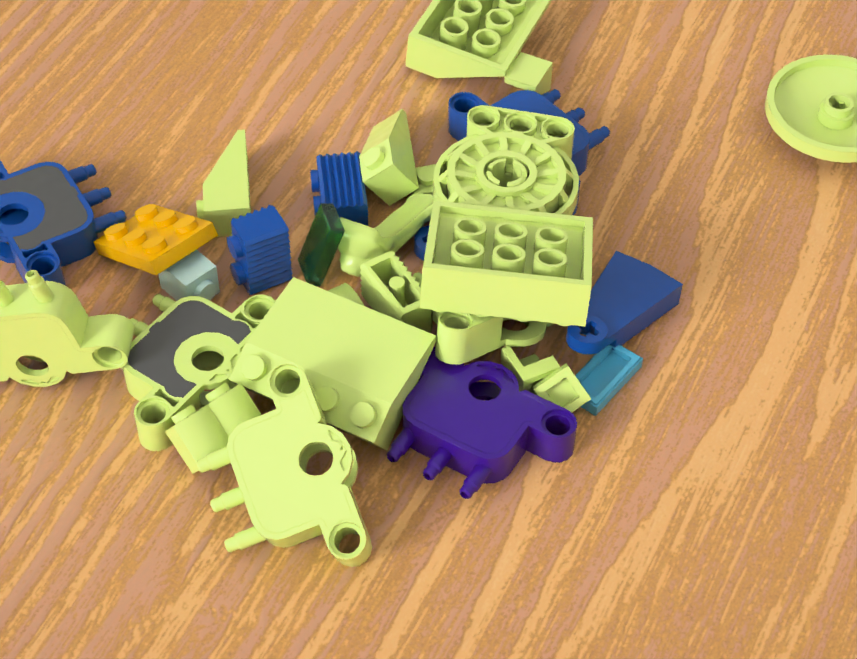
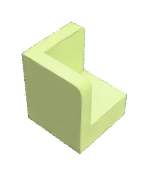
M520 52L505 75L504 82L516 88L534 91L542 95L551 89L553 62Z
M509 345L501 348V364L512 371L517 378L519 392L527 390L537 395L533 386L560 367L553 355L540 360L537 355L533 354L519 360Z

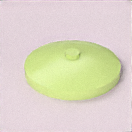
M843 55L809 56L787 64L774 75L768 86L765 112L772 129L782 140L793 148L815 158L842 163L857 162V58Z

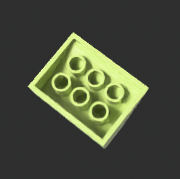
M433 0L408 36L405 66L435 78L505 77L552 0Z
M433 200L423 262L419 308L439 313L457 312L473 314L478 317L511 318L522 322L539 321L556 323L560 326H586L592 288L593 217Z
M293 277L246 341L229 380L237 385L241 383L245 389L273 401L267 381L270 371L279 363H296L303 369L311 382L327 425L384 450H388L403 417V403L418 383L436 343L437 336ZM295 378L287 380L282 385L281 393L289 394L296 391L300 380Z

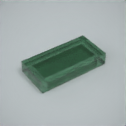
M320 203L298 257V262L306 282L318 287L321 286L345 232L333 204Z

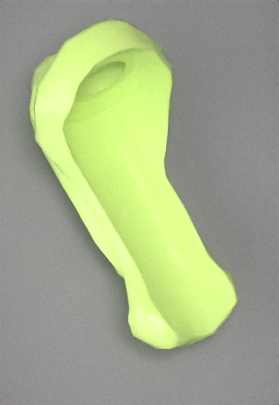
M419 192L412 194L400 208L374 228L343 217L337 219L329 232L341 253L339 259L341 270L349 275L361 277L360 266L362 263L386 252L398 251L424 226V223L430 221L434 200L433 195Z

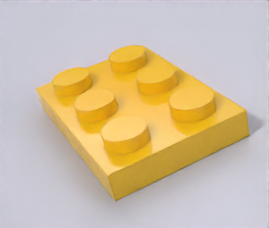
M148 204L137 209L134 213L135 216L124 223H117L108 227L104 231V235L93 241L98 254L153 275H158L217 237L218 234L213 222L155 204Z

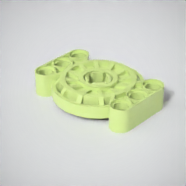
M488 105L473 107L467 113L466 137L452 144L440 156L435 165L433 176L434 200L572 215L577 205L579 175L575 164L571 160L575 131L573 123L559 116Z

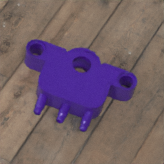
M433 347L418 383L403 403V430L391 444V448L386 455L389 461L397 462L401 456L406 454L409 448H412L429 457L430 460L423 470V476L427 480H434L446 466L467 476L459 492L463 498L470 499L483 483H497L504 480L512 472L526 451L553 463L568 460L574 452L577 419L569 410L527 390L519 392L517 378L512 371L502 364L491 361H476L465 366L464 363L452 365L440 361L436 357L435 347ZM479 380H489V381H492V382H476V381H479Z

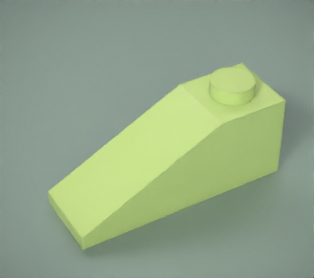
M403 109L372 128L359 155L363 183L389 206L419 188L407 115Z
M245 129L237 130L203 183V200H196L197 218L213 222L218 234L217 237L231 236L232 218L238 219L240 215L246 216L247 213H251Z

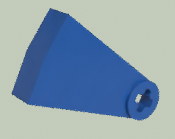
M616 251L591 289L586 326H568L566 335L568 346L578 353L588 355L596 354L608 345L613 347L622 346L679 304L683 284L650 264Z

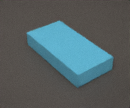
M608 345L602 351L596 353L575 375L591 397V400L581 407L596 416L642 367L643 358L621 345L617 347Z

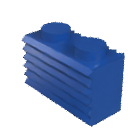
M358 151L354 154L351 152L347 154L342 152L339 155L334 153L332 156L329 154L325 156L319 154L316 157L317 170H310L312 192H319L320 196H313L315 219L322 218L324 231L330 230L340 217L368 226V203L365 184L362 181L360 153Z
M268 205L267 208L261 207L260 211L254 210L253 214L247 213L246 216L240 215L238 219L232 218V235L227 237V244L231 255L235 259V262L230 264V270L238 286L243 284L249 295H253L291 280L293 273L290 260L289 229L273 205Z

